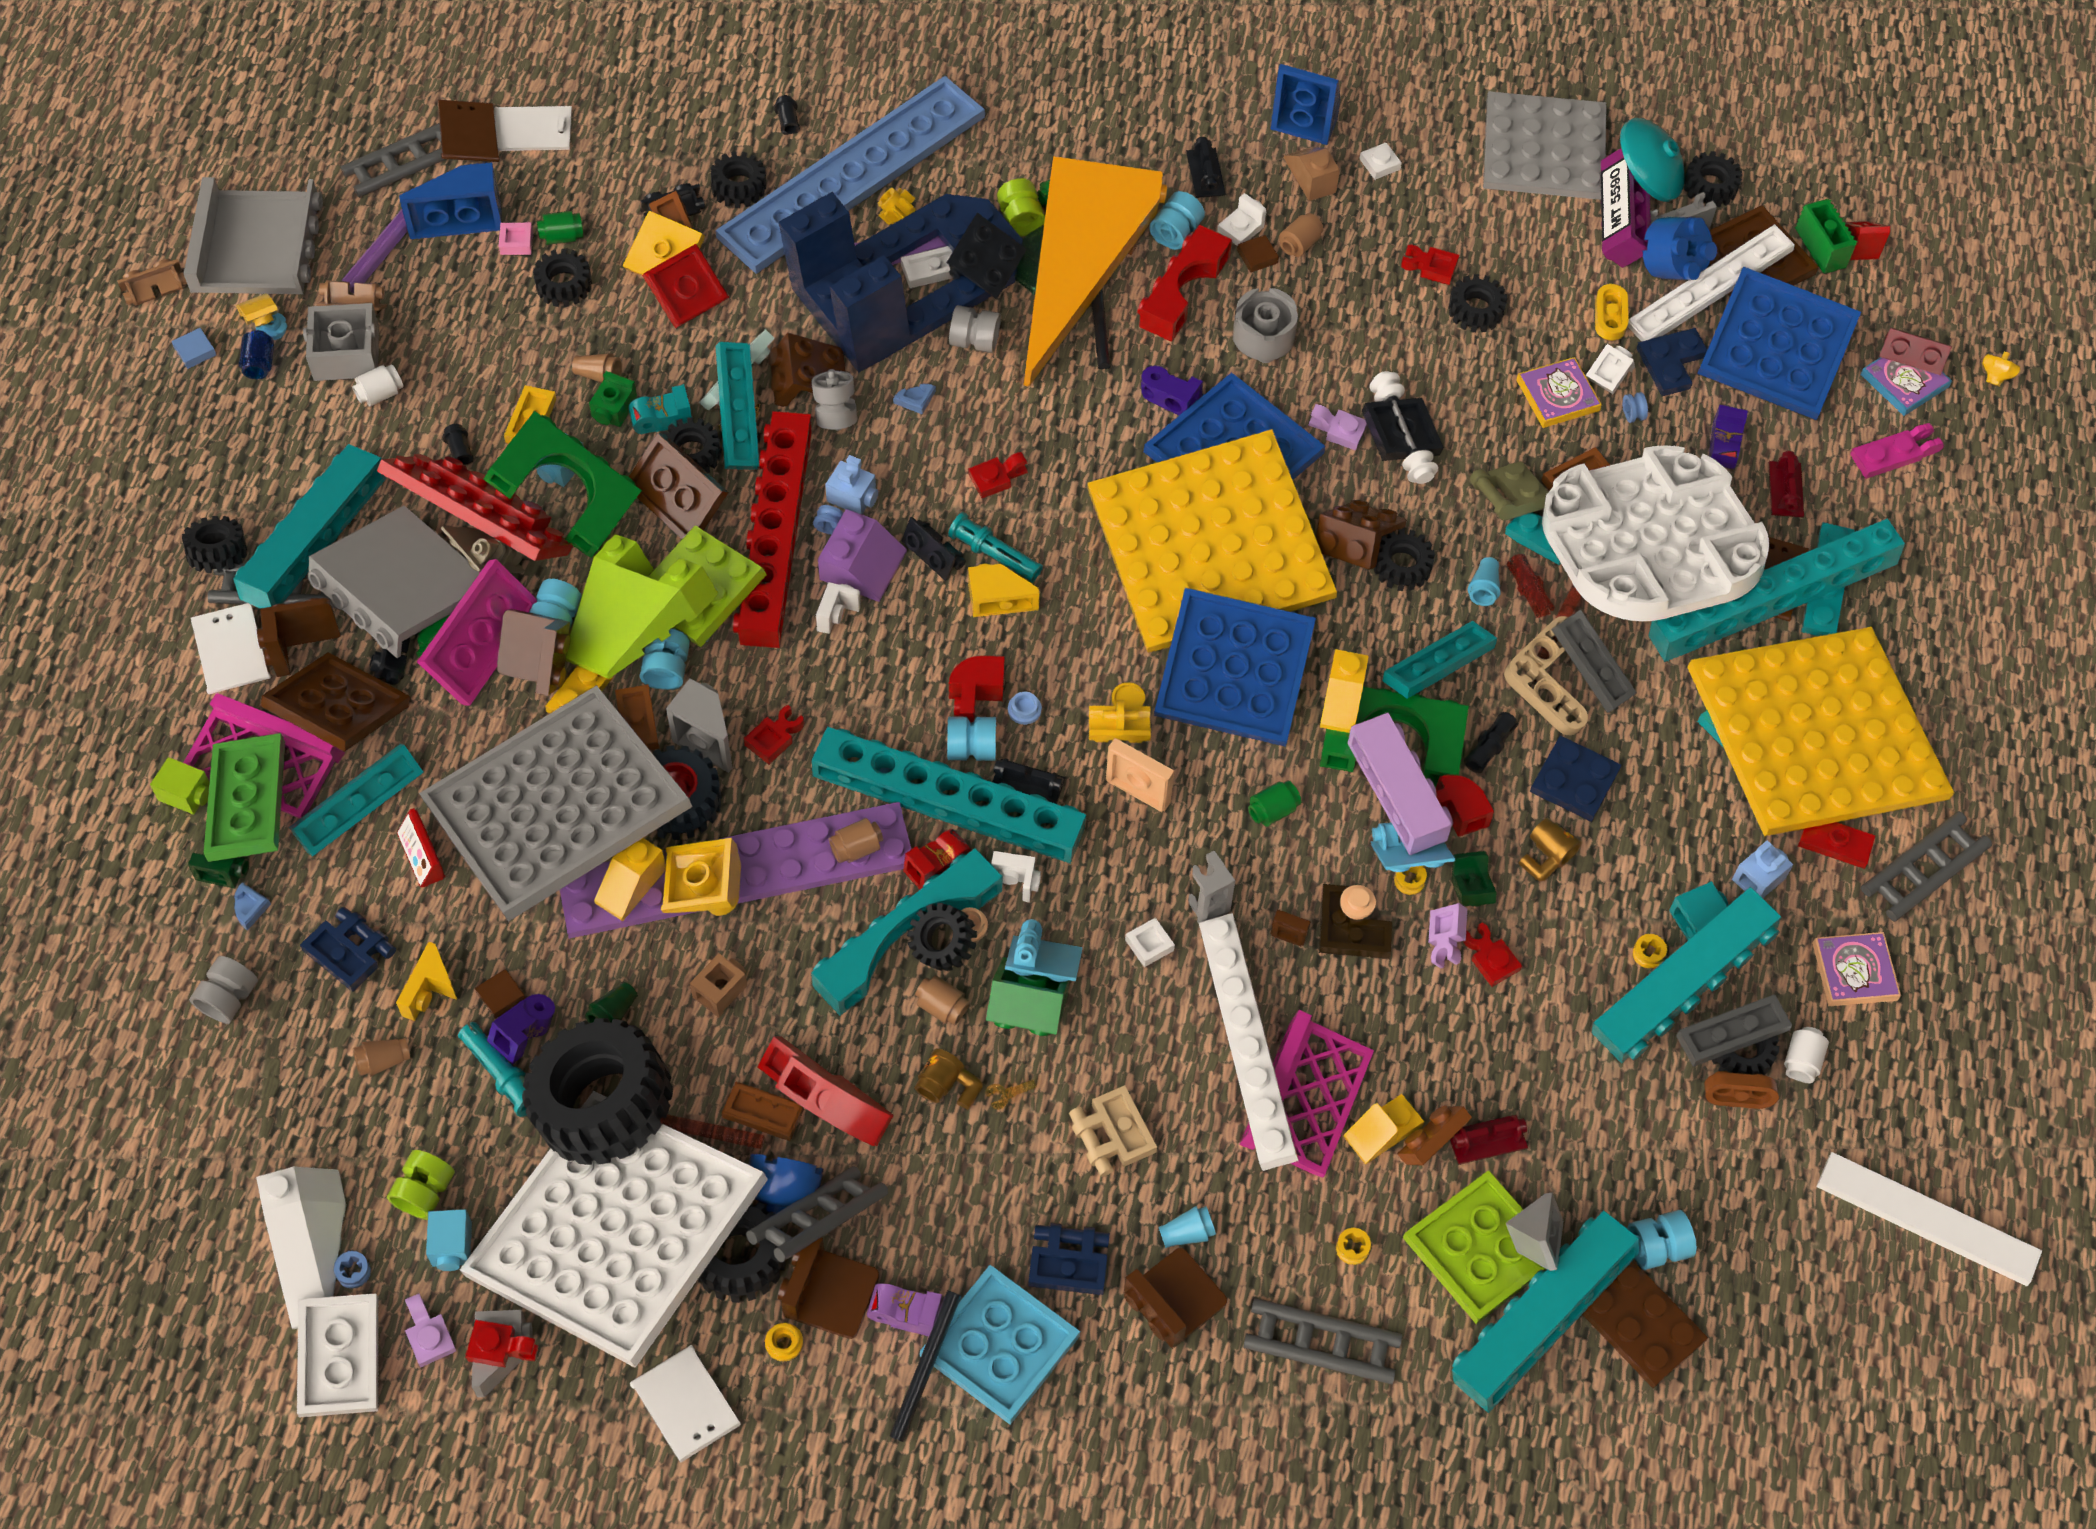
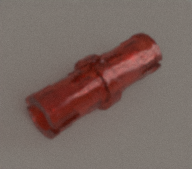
M1518 554L1510 558L1511 561H1507L1506 565L1518 584V592L1521 596H1525L1535 617L1540 618L1551 614L1550 611H1554L1555 607L1543 588L1544 582L1540 576H1536L1525 554Z

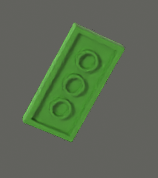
M281 733L213 744L204 855L208 862L278 851L285 740Z

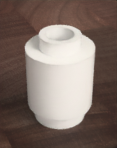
M391 364L386 367L381 365L356 377V385L352 386L361 404L367 402L369 407L398 394V390L403 388V383L397 370Z
M1803 1027L1802 1030L1793 1032L1784 1062L1787 1068L1786 1075L1789 1078L1803 1083H1813L1815 1077L1820 1075L1829 1041L1820 1030L1813 1027Z

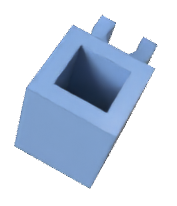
M849 455L846 459L847 463L840 461L825 484L827 502L845 510L848 509L863 514L867 506L873 507L878 497L879 491L876 489L875 474L862 470L861 459Z
M1767 840L1739 864L1732 880L1744 891L1751 887L1764 898L1786 879L1793 864L1782 850L1775 848Z

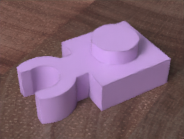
M1460 903L1430 911L1428 942L1435 946L1431 954V961L1439 968H1444L1446 956L1455 965L1461 961V952L1457 948V942L1466 940L1467 908Z

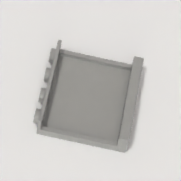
M202 177L184 269V277L190 292L303 294L305 283H310L311 269L308 262L309 259H313L315 256V245L312 238L313 234H318L319 221L316 213L317 210L321 211L323 207L322 193L317 192L314 180H308L307 192L219 190L214 177Z
M402 506L310 555L308 579L315 589L321 590L331 599L335 607L346 612L359 628L365 629L373 636L380 647L387 649L398 658L401 656L402 641L451 614L480 572L474 570L465 557L407 507Z

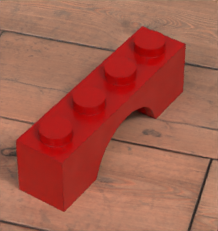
M1202 225L1198 226L1193 235L1188 234L1179 255H1173L1169 261L1165 275L1163 277L1159 276L1156 279L1151 295L1148 298L1144 297L1140 302L1137 314L1140 315L1139 327L1172 342L1187 321L1188 302L1181 295L1180 288L1187 282L1197 278L1216 279L1230 259L1232 239Z

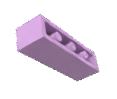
M1389 713L1351 726L1348 745L1409 855L1446 842L1453 825L1451 814L1445 806L1442 807L1436 798L1435 786L1429 778L1426 779L1423 775L1420 760L1415 751H1410L1406 745L1405 735L1401 726L1393 722Z

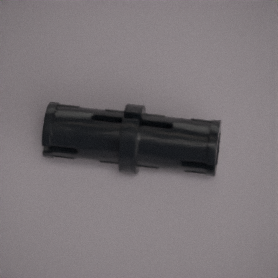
M1500 712L1491 727L1479 735L1477 745L1464 759L1465 765L1469 770L1475 773H1482L1494 755L1500 754L1505 747V740L1518 726V723H1516L1517 719L1508 712Z

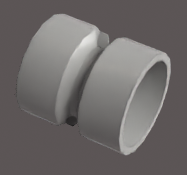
M956 305L951 320L949 344L961 348H968L972 344L977 351L994 353L999 337L1001 314L982 310L977 314L974 308Z
M218 956L206 974L209 980L201 981L189 1000L203 1014L224 1024H230L241 1007L239 999H246L258 979L252 971L239 962L225 956Z

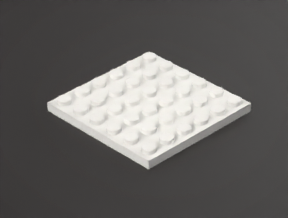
M593 1091L581 1108L596 1105L607 1097ZM662 1124L655 1135L651 1133L646 1138L648 1143L642 1148L635 1147L629 1151L630 1155L623 1159L618 1157L611 1158V1163L598 1165L593 1160L592 1165L578 1164L575 1160L568 1161L560 1157L557 1152H553L550 1149L461 1267L460 1271L472 1281L636 1368L768 1180L764 1172Z

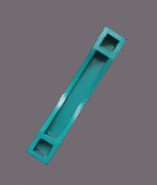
M976 848L967 855L961 854L957 856L950 864V867L942 874L931 876L924 883L922 889L914 895L909 894L903 897L893 911L886 916L881 915L874 919L869 925L868 930L858 937L853 936L842 945L839 952L831 958L825 957L820 960L811 972L813 987L836 1013L841 1016L868 995L871 978L879 961L895 941L908 930L914 928L910 923L912 919L920 920V917L916 914L918 911L928 912L926 906L930 904L937 906V903L949 904L959 910L969 907L979 910L1002 892L1003 876Z

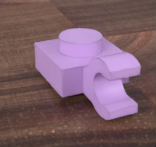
M1318 404L1315 405L1311 413L1312 418L1308 426L1328 432L1327 441L1353 450L1357 449L1367 427L1365 419L1342 410H1338L1336 416H1334L1329 409Z
M419 1293L405 1299L416 1325L405 1330L420 1368L456 1352L442 1315L440 1314L430 1319Z

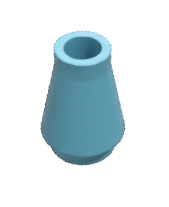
M1487 557L1480 561L1479 568L1468 586L1471 601L1480 606L1492 605L1500 596V565L1494 558Z
M1195 1206L1167 1224L1158 1227L1165 1248L1175 1245L1209 1241L1208 1237L1216 1235L1207 1206L1199 1209Z

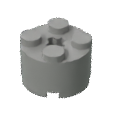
M1258 288L1245 293L1239 299L1235 311L1233 342L1237 348L1246 356L1259 360L1262 363H1270L1286 355L1293 347L1298 322L1295 301L1287 293L1274 288H1269V291L1260 292Z

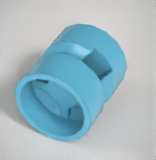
M1182 191L1174 192L1163 206V209L1158 212L1150 223V233L1158 243L1172 250H1178L1182 247L1187 235L1191 234L1190 232H1193L1204 219V208L1193 195Z
M546 579L542 582L536 595L537 602L532 605L529 613L569 621L571 627L573 623L572 618L578 611L582 594L577 588L565 581Z
M671 628L669 630L670 637L662 642L657 638L645 647V656L643 657L640 671V679L644 684H648L649 687L654 689L667 690L678 689L682 686L690 640L681 631Z
M948 717V760H967L970 755H974L977 761H996V717H977L974 722H970L967 717Z
M1682 1210L1661 1214L1656 1222L1652 1218H1646L1631 1222L1628 1225V1230L1639 1238V1254L1635 1257V1260L1642 1270L1665 1265L1667 1258L1672 1262H1677L1694 1257L1696 1254L1697 1246L1694 1231L1688 1217Z

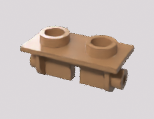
M178 259L158 261L151 269L142 272L140 270H133L124 274L123 279L117 280L121 292L128 290V292L123 293L127 305L134 303L135 306L156 299L152 287L158 286L161 295L164 296L183 289L182 286L187 284L184 273H176L182 271Z
M326 280L325 283H320L319 294L324 296V300L316 303V306L372 303L376 315L377 311L387 307V304L379 303V299H384L385 290L384 287H379L377 283L355 282L354 294H350V282Z

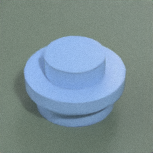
M1019 692L1008 703V714L1018 724H1031L1037 721L1041 715V702L1030 692Z

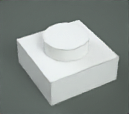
M1387 142L1360 153V161L1374 180L1401 169V161Z
M1156 918L1130 931L1125 936V941L1144 967L1174 951L1175 944Z

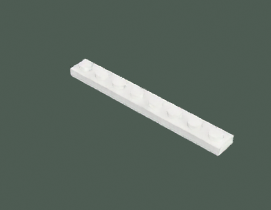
M1233 913L1200 922L1199 926L1259 1164L1262 1171L1296 1162L1298 1157Z

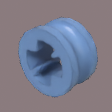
M1642 392L1636 393L1634 397L1631 394L1624 395L1622 406L1627 421L1632 423L1635 422L1636 418L1640 421L1646 420L1648 405L1645 395Z
M822 505L818 508L813 525L819 532L832 535L843 512L834 506Z
M345 1252L334 1263L335 1276L340 1284L346 1288H358L365 1284L370 1277V1265L366 1257L360 1252ZM353 1262H357L358 1267L361 1269L360 1273L354 1272L351 1278H347L348 1275L343 1269L351 1267Z

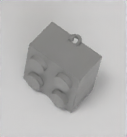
M372 303L308 307L307 328H303V336L305 342L307 341L306 359L314 381L354 379L378 367L379 324Z

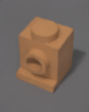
M718 953L690 982L692 997L719 1018L724 1013L723 1011L747 987L746 970L735 959L731 958L728 961ZM719 984H726L721 990L717 987Z

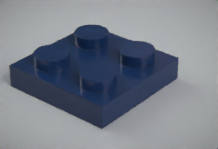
M1560 735L1531 786L1530 792L1592 822L1622 765Z

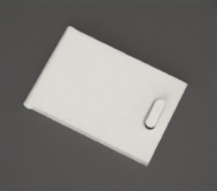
M572 106L494 108L498 151L570 150Z
M246 603L191 617L207 685V694L271 678L265 662L263 649L259 647L257 638L258 628L251 604Z
M693 1345L686 1347L630 1382V1386L636 1390L680 1463L741 1425L695 1353Z

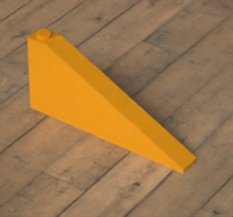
M1053 156L1023 386H1030L1157 215L1159 203H1165L1167 185L1162 184L1163 172Z

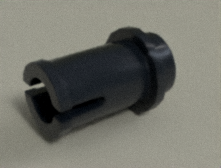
M789 95L778 97L774 104V111L779 116L780 129L784 135L795 134L800 130L796 115L798 105Z
M451 424L444 429L442 438L448 444L452 458L460 460L463 465L472 463L474 458L467 442V429L463 428L461 424Z

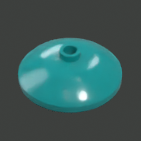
M1636 117L1626 122L1620 133L1621 149L1627 166L1636 181L1648 194L1657 200L1670 202L1679 197L1684 187L1685 171L1683 158L1676 141L1664 129L1650 120Z

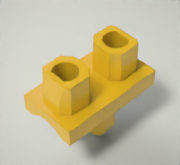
M1117 701V706L1089 705V740L1109 742V740L1116 738L1129 741L1130 743L1150 741V706H1124V701Z

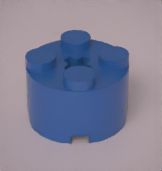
M1701 217L1658 218L1649 226L1644 240H1648L1647 250H1643L1644 264L1648 272L1656 278L1696 280L1700 272L1708 267L1710 261L1715 259L1717 254L1716 244L1712 242L1709 228Z

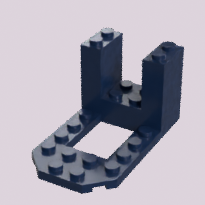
M833 192L828 193L778 222L792 290L834 343L841 348L843 354L858 373L952 320L956 305L972 308L991 297L990 294L967 277L961 276L959 279H954L906 307L902 276L891 264L892 262L937 236L953 252L977 212L1022 246L1023 239L989 199L945 194L856 246L850 213ZM1017 267L1004 289L1015 283L1018 272Z

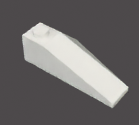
M293 1166L256 1177L263 1214L292 1329L298 1328V1299L334 1297L336 1283L334 1263L338 1258L341 1247V1231L346 1211L339 1170Z

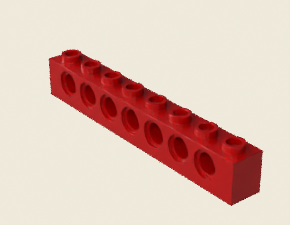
M772 411L771 423L765 424L764 443H767V448L760 452L759 467L763 469L762 476L756 477L755 495L759 496L758 503H752L751 522L754 523V529L747 532L746 548L750 550L748 559L761 566L767 574L761 582L769 583H759L740 604V613L734 614L733 633H738L740 645L780 648L812 438L811 414ZM759 609H763V610H764V611H762V612H756V610H759Z

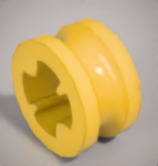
M1424 866L1410 867L1409 870L1404 872H1396L1394 877L1396 888L1407 895H1415L1421 892L1427 878L1426 869ZM1409 872L1416 874L1412 884L1405 881V877L1408 876Z
M1655 934L1640 936L1633 948L1634 960L1644 968L1658 967L1663 962L1667 953L1666 943ZM1649 945L1656 948L1650 957L1644 954L1645 949Z
M1354 1227L1344 1230L1340 1234L1336 1245L1339 1258L1351 1265L1361 1264L1365 1261L1371 1249V1241L1367 1233ZM1347 1239H1352L1354 1243H1362L1359 1254H1356L1353 1249L1346 1250L1344 1248L1347 1246Z

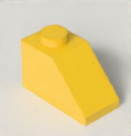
M980 564L975 567H968V587L973 617L1039 610L1038 587L1004 565Z
M1335 649L1320 728L1350 733L1351 726L1356 724L1368 655Z
M642 838L614 855L594 899L595 904L621 921H624L666 871L663 850Z

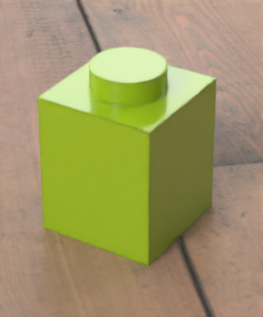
M170 757L166 759L150 784L158 801L193 815L200 805L204 806L208 802L210 782L205 771Z

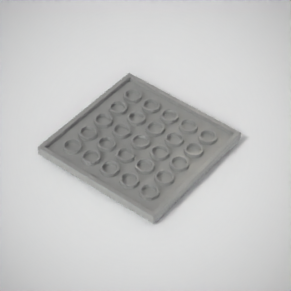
M597 685L419 793L424 803L508 922L692 807L686 794Z

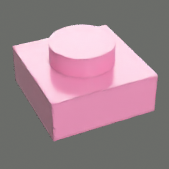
M532 222L500 223V255H531L533 239Z

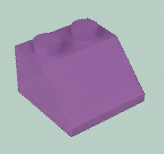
M846 509L818 558L819 578L827 583L847 584L859 590L860 595L880 602L907 549L877 520Z

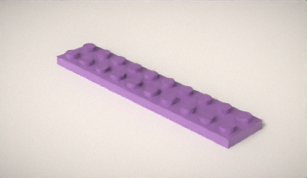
M900 802L725 837L732 838L735 841L741 861L738 903L904 869L905 853L911 850ZM864 818H867L870 823L876 822L883 835V841L879 842L880 850L851 863L847 861L838 863L831 850L828 838L834 836L835 831ZM663 850L664 860L666 864L667 853L666 850ZM611 861L603 862L560 889L569 939L695 913H663L661 911L664 898V872L625 920L621 921L594 902Z

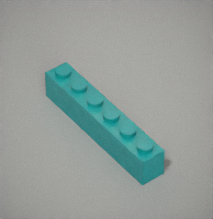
M350 444L340 454H337L325 472L315 479L308 492L296 501L293 509L285 519L278 522L267 540L257 547L255 554L250 560L238 569L233 580L239 599L260 609L272 607L275 604H282L309 572V556L331 545L385 481L386 476L377 472L382 458Z
M1749 887L1593 1022L1591 1033L1621 1064L1629 1057L1632 1060H1636L1649 1047L1647 1042L1657 1034L1659 1037H1662L1674 1026L1675 1022L1673 1019L1682 1011L1688 1014L1695 1009L1701 1002L1699 996L1707 989H1710L1712 992L1718 989L1728 978L1725 974L1734 966L1738 969L1743 967L1753 957L1754 954L1751 951L1760 943L1763 946H1767L1780 932L1777 928L1781 916L1753 888Z
M1604 1210L1596 1219L1591 1217L1582 1225L1578 1233L1579 1237L1571 1245L1566 1243L1560 1248L1557 1270L1549 1271L1547 1269L1544 1271L1542 1269L1538 1271L1531 1279L1528 1286L1529 1289L1522 1297L1515 1296L1511 1299L1503 1311L1504 1315L1496 1324L1489 1323L1481 1331L1478 1337L1479 1342L1470 1351L1467 1349L1462 1351L1454 1360L1452 1365L1454 1383L1486 1412L1490 1413L1639 1254V1238Z

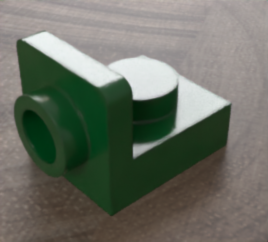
M192 853L188 866L194 879L197 881L235 889L239 879L247 875L249 859L247 856L208 862L205 855Z

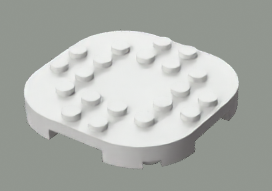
M1652 446L1644 448L1641 458L1590 471L1585 463L1559 475L1554 480L1553 487L1546 495L1542 519L1543 531L1579 594L1595 608L1614 617L1632 621H1655L1726 603L1740 598L1752 590L1759 582L1764 571L1769 550L1768 533L1763 522L1754 523L1730 487L1731 474L1720 463L1705 454H1702L1700 459L1694 454L1684 453V447Z

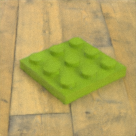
M694 526L648 577L658 581L679 558L699 564L704 568L719 594L697 618L689 623L684 619L672 628L683 632L691 642L701 648L767 574L758 564L699 527Z
M1489 1170L1406 1231L1403 1236L1407 1244L1476 1325L1525 1288L1538 1271L1542 1269L1544 1271L1547 1270L1517 1253L1506 1222L1520 1213L1523 1208Z

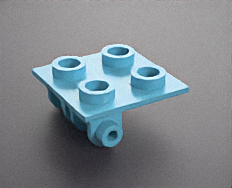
M1391 822L1380 823L1378 827L1372 828L1373 841H1370L1386 870L1404 872L1409 870L1410 867L1423 865L1436 868L1443 866L1446 862L1455 861L1454 856L1444 842L1409 855L1400 837L1398 838V834Z
M1034 919L1026 920L1021 926L1019 936H1013L1005 970L1014 971V973L1021 976H1031L1033 974L1046 976L1057 982L1076 981L1083 947L1041 940V924Z

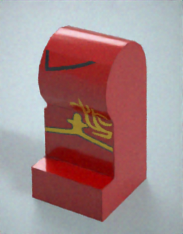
M949 829L943 832L935 841L929 842L920 849L916 846L905 853L903 872L920 890L931 876L942 874L950 867V864L957 856L961 854L967 855L972 851V848L954 829Z

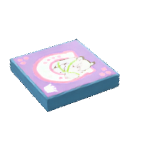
M1882 357L1864 367L1860 374L1903 416L1949 388L1952 380L1943 372L1941 375H1937Z

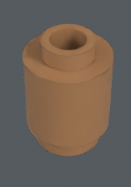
M1311 213L1300 215L1280 233L1281 249L1288 255L1302 256L1321 237L1323 224L1320 219Z
M864 818L835 831V835L829 837L828 840L838 863L845 861L851 863L879 851V842L883 841V835L876 822L870 823L867 818Z
M937 975L931 980L926 977L915 993V996L919 998L917 1006L943 1023L950 1022L954 1026L958 1024L970 1005V1001L964 998L965 993Z

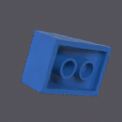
M1280 64L1271 130L1328 145L1338 120L1341 101L1339 80Z
M492 162L461 165L399 195L410 239L500 231V223H502L501 200Z

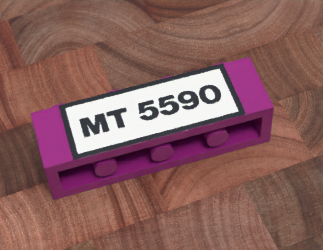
M1620 148L1601 160V227L1603 255L1608 260H1612L1624 268L1643 257V250H1647L1648 240H1644L1647 229L1651 225L1650 194L1639 185L1632 175Z

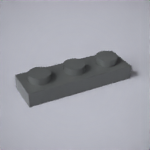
M1582 610L1577 611L1551 629L1607 713L1637 693Z
M1774 994L1680 1029L1676 1037L1694 1067L1790 1030L1792 1023Z

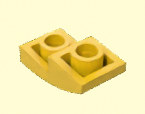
M267 293L236 305L240 316L244 317L246 324L255 323L256 327L274 321L272 315L277 314L278 311L276 304Z

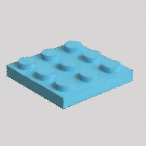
M989 1265L959 1302L933 1367L1011 1425L1080 1337V1331L992 1265ZM924 1345V1347L919 1351V1352H920V1357H921V1355H922V1353H923V1350H924V1348H925V1345Z

